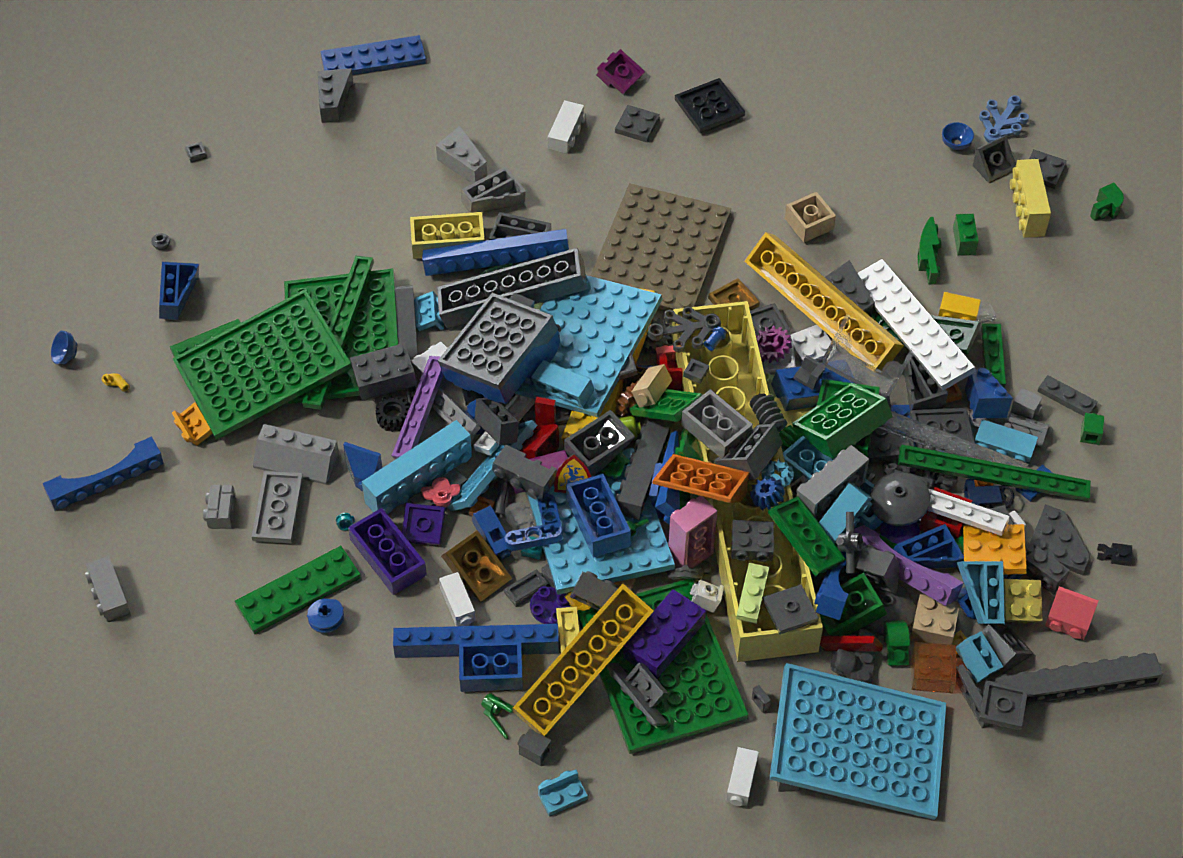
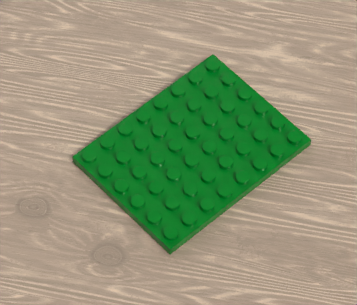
M393 268L371 271L343 349L349 361L351 357L398 345ZM349 274L284 281L285 299L306 289L328 327H330ZM352 368L333 378L326 399L360 395ZM306 393L289 401L288 404L303 402Z
M306 289L173 358L176 367L216 440L352 368L351 362Z
M686 579L640 592L636 595L652 610H655L672 589L692 601L693 596L690 595L694 583L691 579ZM591 607L585 611H577L582 629L598 610ZM707 614L704 625L657 679L668 692L656 707L668 722L665 726L651 725L647 721L646 715L634 705L632 698L622 691V686L617 680H614L609 675L606 667L599 673L629 754L748 719V712ZM623 647L609 662L619 663L628 675L635 668V665L623 658Z

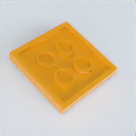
M1008 524L1002 536L971 525L963 526L964 561H1003V575L1026 574L1024 524Z

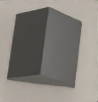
M1002 136L976 149L973 167L987 182L1012 171L1013 167H1016L1007 136Z

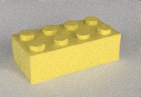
M1039 159L1017 160L1016 167H1013V179H1010V189L1014 192L1013 203H1016L1019 230H1022L1023 238L1045 237L1051 211Z
M482 212L410 217L413 259L422 258L423 250L485 241Z

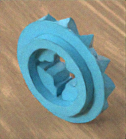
M779 459L774 462L770 460L761 473L762 479H764V476L768 479L773 476L782 483L783 487L788 486L794 476L792 466H789L787 461L780 462ZM774 470L781 472V477L778 474H774Z

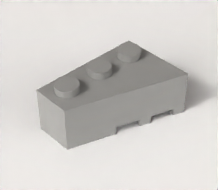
M461 126L436 145L437 160L472 184L487 176L486 160Z

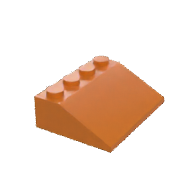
M673 454L653 479L652 484L728 503H738L747 494L749 472Z

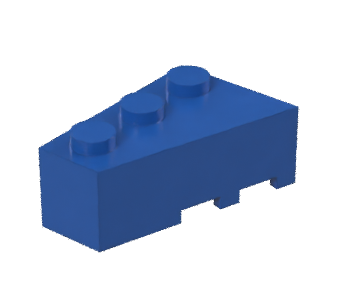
M985 368L975 369L976 372L968 376L965 386L967 399L971 403L970 410H973V419L1007 418L1013 398L998 380L993 377L989 370Z

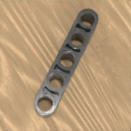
M413 285L396 286L395 303L398 345L405 343L410 360H413L418 355Z

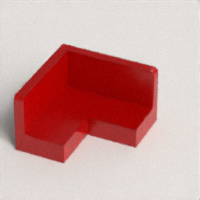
M666 353L658 354V365L665 364L672 379L666 389L682 391L683 369L678 368L677 361H667Z

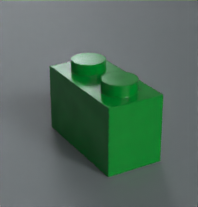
M956 214L953 232L957 256L976 255L979 241L974 214Z

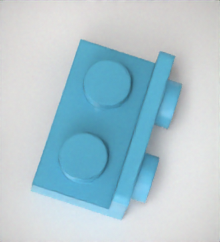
M432 291L414 298L416 328L422 331L436 325L440 330L444 329V323L439 316L438 296Z
M576 769L565 771L555 779H547L538 786V796L549 816L588 799Z

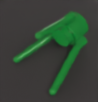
M489 693L481 703V706L485 708L483 713L489 717L502 736L508 739V735L492 714H498L502 709L512 713L514 706Z

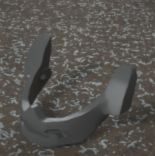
M702 561L701 568L699 569L689 568L685 564L681 568L664 572L673 580L691 579L697 581L701 580L703 575L710 573L709 561Z

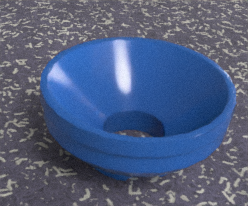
M949 123L942 130L944 144L954 150L969 147L974 138L973 130L964 123ZM952 140H959L961 144H954Z
M59 331L56 334L51 347V358L55 364L64 365L76 356L78 344L71 333Z

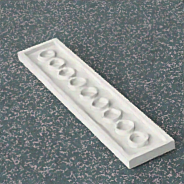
M883 259L858 272V275L875 301V310L942 390L949 388L976 372L973 364Z

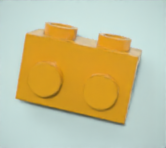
M196 402L181 414L177 411L172 412L175 418L173 421L182 430L183 433L181 435L186 442H192L198 446L212 434Z

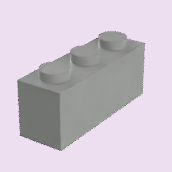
M106 556L87 563L88 572H85L88 584L93 583L94 585L91 588L94 600L99 599L100 601L97 604L100 616L105 615L108 622L130 614L110 557Z

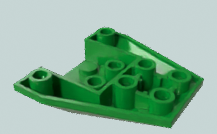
M683 428L679 447H676L675 454L703 461L697 438L686 428ZM679 490L680 509L685 507L691 499L698 498L699 495Z

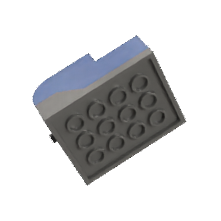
M491 293L438 359V363L446 380L453 382L455 386L480 393L485 398L499 404L500 402L507 404L523 382L531 386L534 384L531 377L543 360L551 362L559 348L560 334L553 315Z

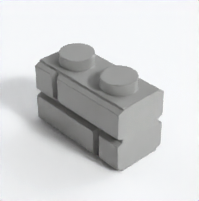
M210 486V492L205 495V502L208 504V507L203 511V520L207 522L208 528H232L236 498L234 486Z

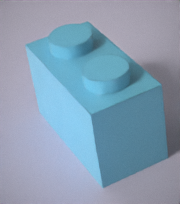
M982 631L968 637L955 647L966 668L971 672L976 684L1003 668L1002 663Z

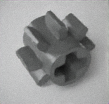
M935 472V483L939 484L941 489L950 490V486L956 485L958 476Z

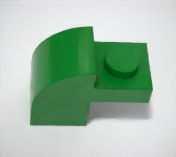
M1114 182L1099 189L1096 199L1098 203L1093 204L1090 214L1094 221L1099 218H1105L1107 215H1110L1112 219L1119 215L1124 195Z
M904 620L884 621L887 665H909L910 638L907 623Z

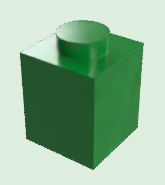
M1085 413L1081 425L1080 442L1100 444L1104 427L1103 415Z

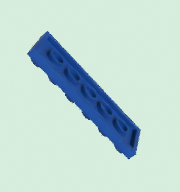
M420 35L320 51L324 71L352 68V75L426 64Z

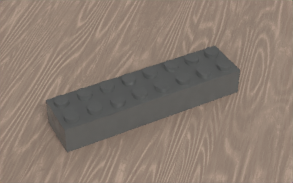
M578 248L439 286L437 287L439 316L446 328L468 323L491 293L510 299L515 292L534 300V304L587 290L584 260Z

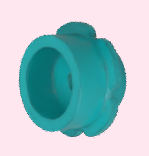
M342 513L335 519L338 528L343 531H347L348 527L355 522L354 516H351L350 513Z

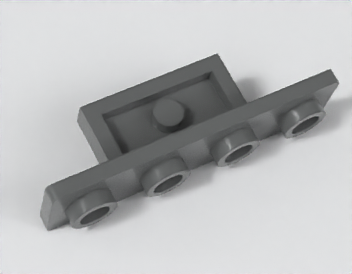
M608 663L605 666L609 671V675L614 680H617L622 686V691L632 698L634 705L646 715V719L651 725L665 726L668 723L656 709L668 692L644 663H638L629 675L619 663Z

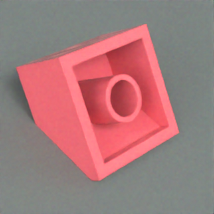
M1059 586L1045 626L1053 631L1070 635L1072 638L1084 640L1099 600Z

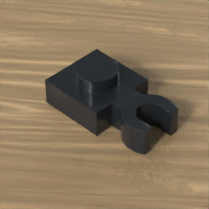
M1112 543L1111 547H1108L1105 544H1098L1097 551L1104 552L1098 553V560L1111 559V564L1131 566L1132 545Z

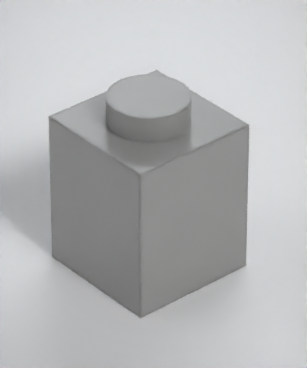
M1021 388L1013 401L1011 412L1033 419L1035 415L1039 416L1043 408L1040 405L1042 397Z

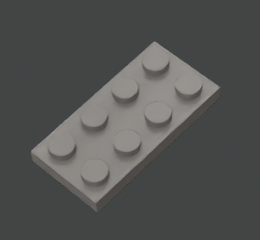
M264 471L251 536L252 541L292 543L303 473Z

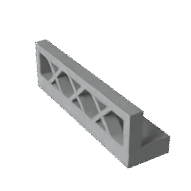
M972 410L969 417L970 425L979 427L983 419L1038 437L1036 445L1040 447L1043 445L1049 424L1008 412L1007 418L973 419Z

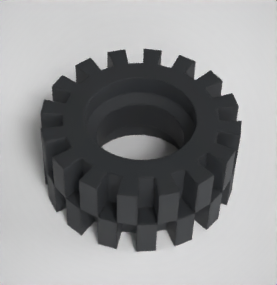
M390 395L389 399L384 397L383 402H378L375 412L377 423L381 428L384 427L385 431H388L390 428L391 432H394L396 428L397 431H401L400 427H403L410 408L407 400L405 401L403 397L399 400L397 395H395V398H392V395ZM392 410H397L400 412V414L395 417H389L386 415L387 412Z

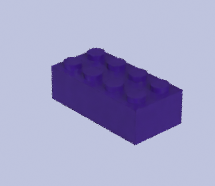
M382 508L348 527L351 542L393 595L427 576L425 561Z
M672 589L623 647V658L635 666L638 663H644L655 678L658 679L704 625L706 610Z

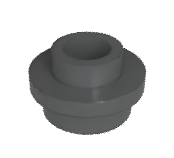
M159 233L152 237L151 242L157 250H164L169 246L170 239L168 235Z

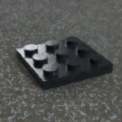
M720 78L675 95V101L699 133L745 116V110Z

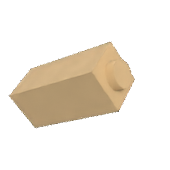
M665 364L648 368L631 391L639 408L656 404L671 383L672 379Z

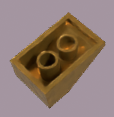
M478 530L441 556L453 573H459L463 584L480 602L512 579Z

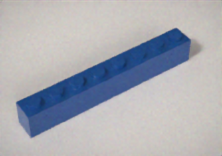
M561 229L423 250L422 256L425 275L430 276L525 262L569 250L567 230Z
M558 624L393 628L395 658L459 656V643L521 641L522 655L559 654Z

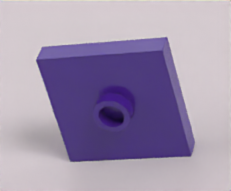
M406 503L402 534L409 543L440 547L446 508Z

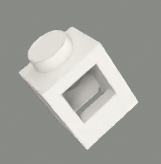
M700 580L698 584L694 583L690 592V595L693 596L692 602L705 610L714 612L721 602L724 586L720 585L718 587Z

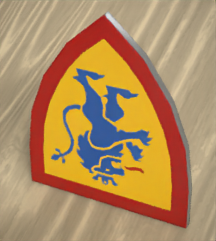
M576 454L565 459L559 466L555 477L554 492L566 493V484L592 477L589 468Z

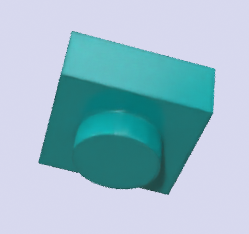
M529 536L532 540L537 539V537ZM543 546L522 549L521 555L540 560L544 549Z

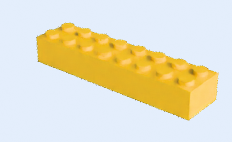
M622 584L512 708L513 713L532 730L545 736L654 610Z

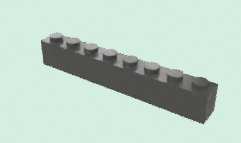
M645 417L644 424L646 426L641 427L639 436L641 440L637 439L636 453L632 452L630 458L631 466H627L625 472L626 480H622L619 491H621V494L617 493L615 498L623 516L640 519L651 488L655 464L660 463L674 421Z
M1141 653L1137 656H1121L1113 660L1102 659L1094 663L1082 662L1074 666L1062 665L1055 669L1043 668L1036 672L1024 671L1017 675L1009 676L1004 674L995 678L994 682L1027 689L1026 705L1158 685L1163 673L1155 653Z

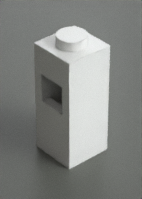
M456 572L439 578L441 592L455 625L468 626L476 621L475 610L459 573Z
M738 747L726 802H730L735 806H747L757 765L758 751Z

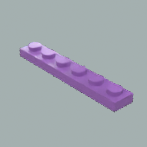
M429 356L391 455L394 459L399 458L418 444L444 375L438 363L440 356Z

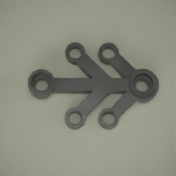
M685 307L683 309V317L675 314L673 310H667L664 313V320L667 323L676 322L680 325L663 328L660 324H651L648 328V336L653 341H658L663 336L683 332L680 338L673 343V350L680 353L684 351L685 343L694 331L702 329L699 335L692 339V347L694 349H701L707 335L714 328L721 327V320L716 314L704 316L694 311L692 307ZM692 318H694L695 320H697V321H699V322H694V323H693V322H691V321H689V320L692 319Z

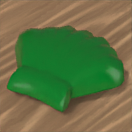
M621 451L599 472L608 477L618 478L621 476L624 466L628 465L630 460Z

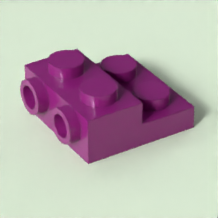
M620 49L616 53L612 52L607 58L608 61L606 63L602 62L597 67L598 72L596 76L607 86L612 84L624 94L644 75L645 71Z

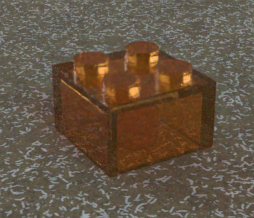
M914 642L911 654V690L953 694L956 684V645Z

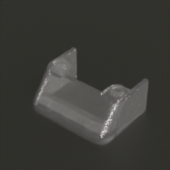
M846 314L823 357V364L827 369L855 384L880 387L879 395L883 397L889 396L915 349H910L903 364L890 361L884 366L882 371L849 354L852 340L849 336L842 333L851 317L849 314Z

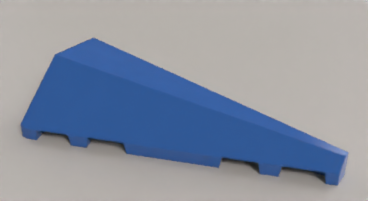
M678 431L670 434L661 469L669 458L675 454V449L678 447ZM661 486L655 508L665 514L664 521L669 525L671 514L677 509L680 510L679 490Z

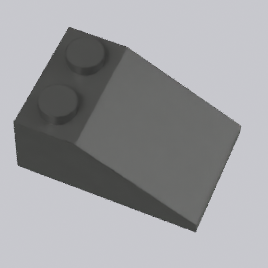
M610 410L564 440V450L568 457L576 454L583 460L593 476L604 469L635 436Z

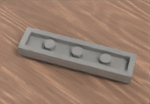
M439 386L432 408L449 424L457 420L471 435L472 441L481 426Z

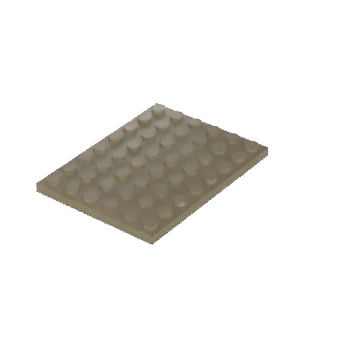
M629 183L590 276L634 288L653 290L655 293L661 294L663 298L658 307L659 310L667 311L695 307L731 214V208Z

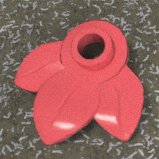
M438 477L434 479L432 486L422 487L421 492L425 499L433 500L436 506L448 507L451 504L452 498L460 493L461 488L459 484L450 485L447 478Z

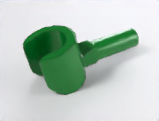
M644 519L637 523L627 521L631 537L636 534L638 527L648 524L649 520Z

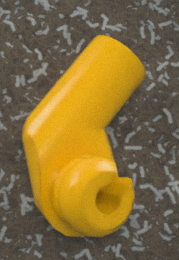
M112 373L102 376V382L107 386H118L123 392L130 388V385L120 374Z

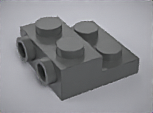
M733 520L731 559H738L740 561L758 560L760 562L773 561L774 522Z

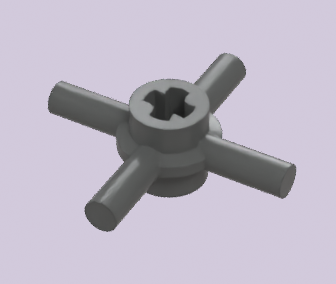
M846 512V533L839 534L836 539L839 551L846 552V573H855L854 552H860L864 546L861 533H854V512Z

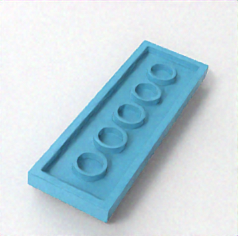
M533 420L518 424L517 442L510 443L508 446L520 451L523 447L522 443L534 434L533 430L537 424ZM499 445L491 456L488 455L464 483L460 493L452 498L451 504L447 507L450 511L474 506L478 501L477 497L489 488L488 484L491 480H495L498 477L494 474L492 465L504 448L503 445Z

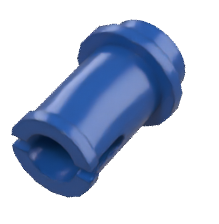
M722 327L714 328L712 330L713 333L704 342V346L708 350H714L718 343L726 338L727 333Z

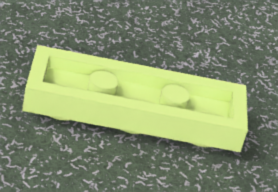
M749 563L737 611V620L757 624L769 567Z

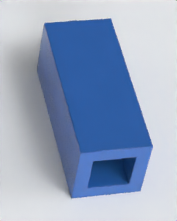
M491 505L474 513L472 522L497 558L503 560L510 556L512 550H509L505 543L507 533Z

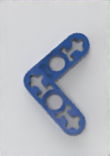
M547 493L542 501L538 499L542 525L513 530L506 534L505 543L509 550L517 551L554 544L562 540L561 521L556 500L552 494ZM545 502H549L550 508L546 509ZM550 515L555 516V519L552 521H548L545 518ZM533 534L539 535L535 540L529 538Z

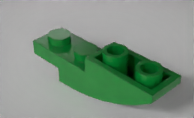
M930 217L923 228L917 255L918 271H926L929 285L936 284L937 277H940V267L936 263L938 249L941 248V238H938V224H935L934 217Z

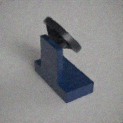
M966 479L963 488L964 497L972 500V504L978 506L989 505L990 508H994L993 504L1004 503L1006 504V509H1009L1015 498L1013 490L1008 486L975 487L974 479ZM1005 489L1011 492L1009 503L1006 501Z

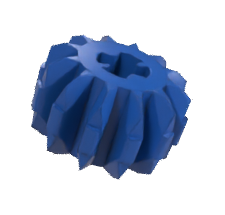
M764 476L762 481L757 479V485H752L751 499L754 505L762 511L766 508L770 510L773 506L779 505L778 502H784L785 490L783 485L773 476L770 479Z

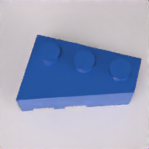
M162 262L159 319L178 320L199 278V264Z
M946 524L898 543L893 548L902 556L929 569L955 568L958 566L957 562L964 560V555Z

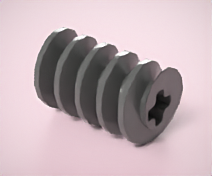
M762 393L755 395L751 399L749 405L754 414H756L760 425L775 424L778 433L786 427L787 421L784 419V415L780 413L781 410L777 407L778 404L774 401L772 395Z

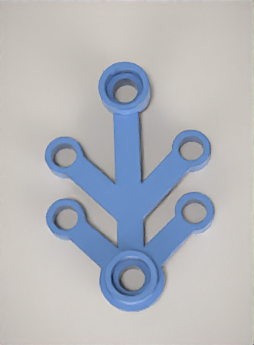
M1013 95L1008 99L1007 108L1001 116L997 110L998 103L993 99L987 102L986 108L989 111L982 110L980 112L979 119L986 128L984 138L988 143L1002 136L1019 135L1021 133L1022 126L1020 124H1026L1029 115L1022 112L1018 117L1008 119L1013 111H1017L1021 107L1022 101L1019 96ZM990 113L996 123L994 127L989 120ZM1012 125L1009 129L1001 130L1002 127Z

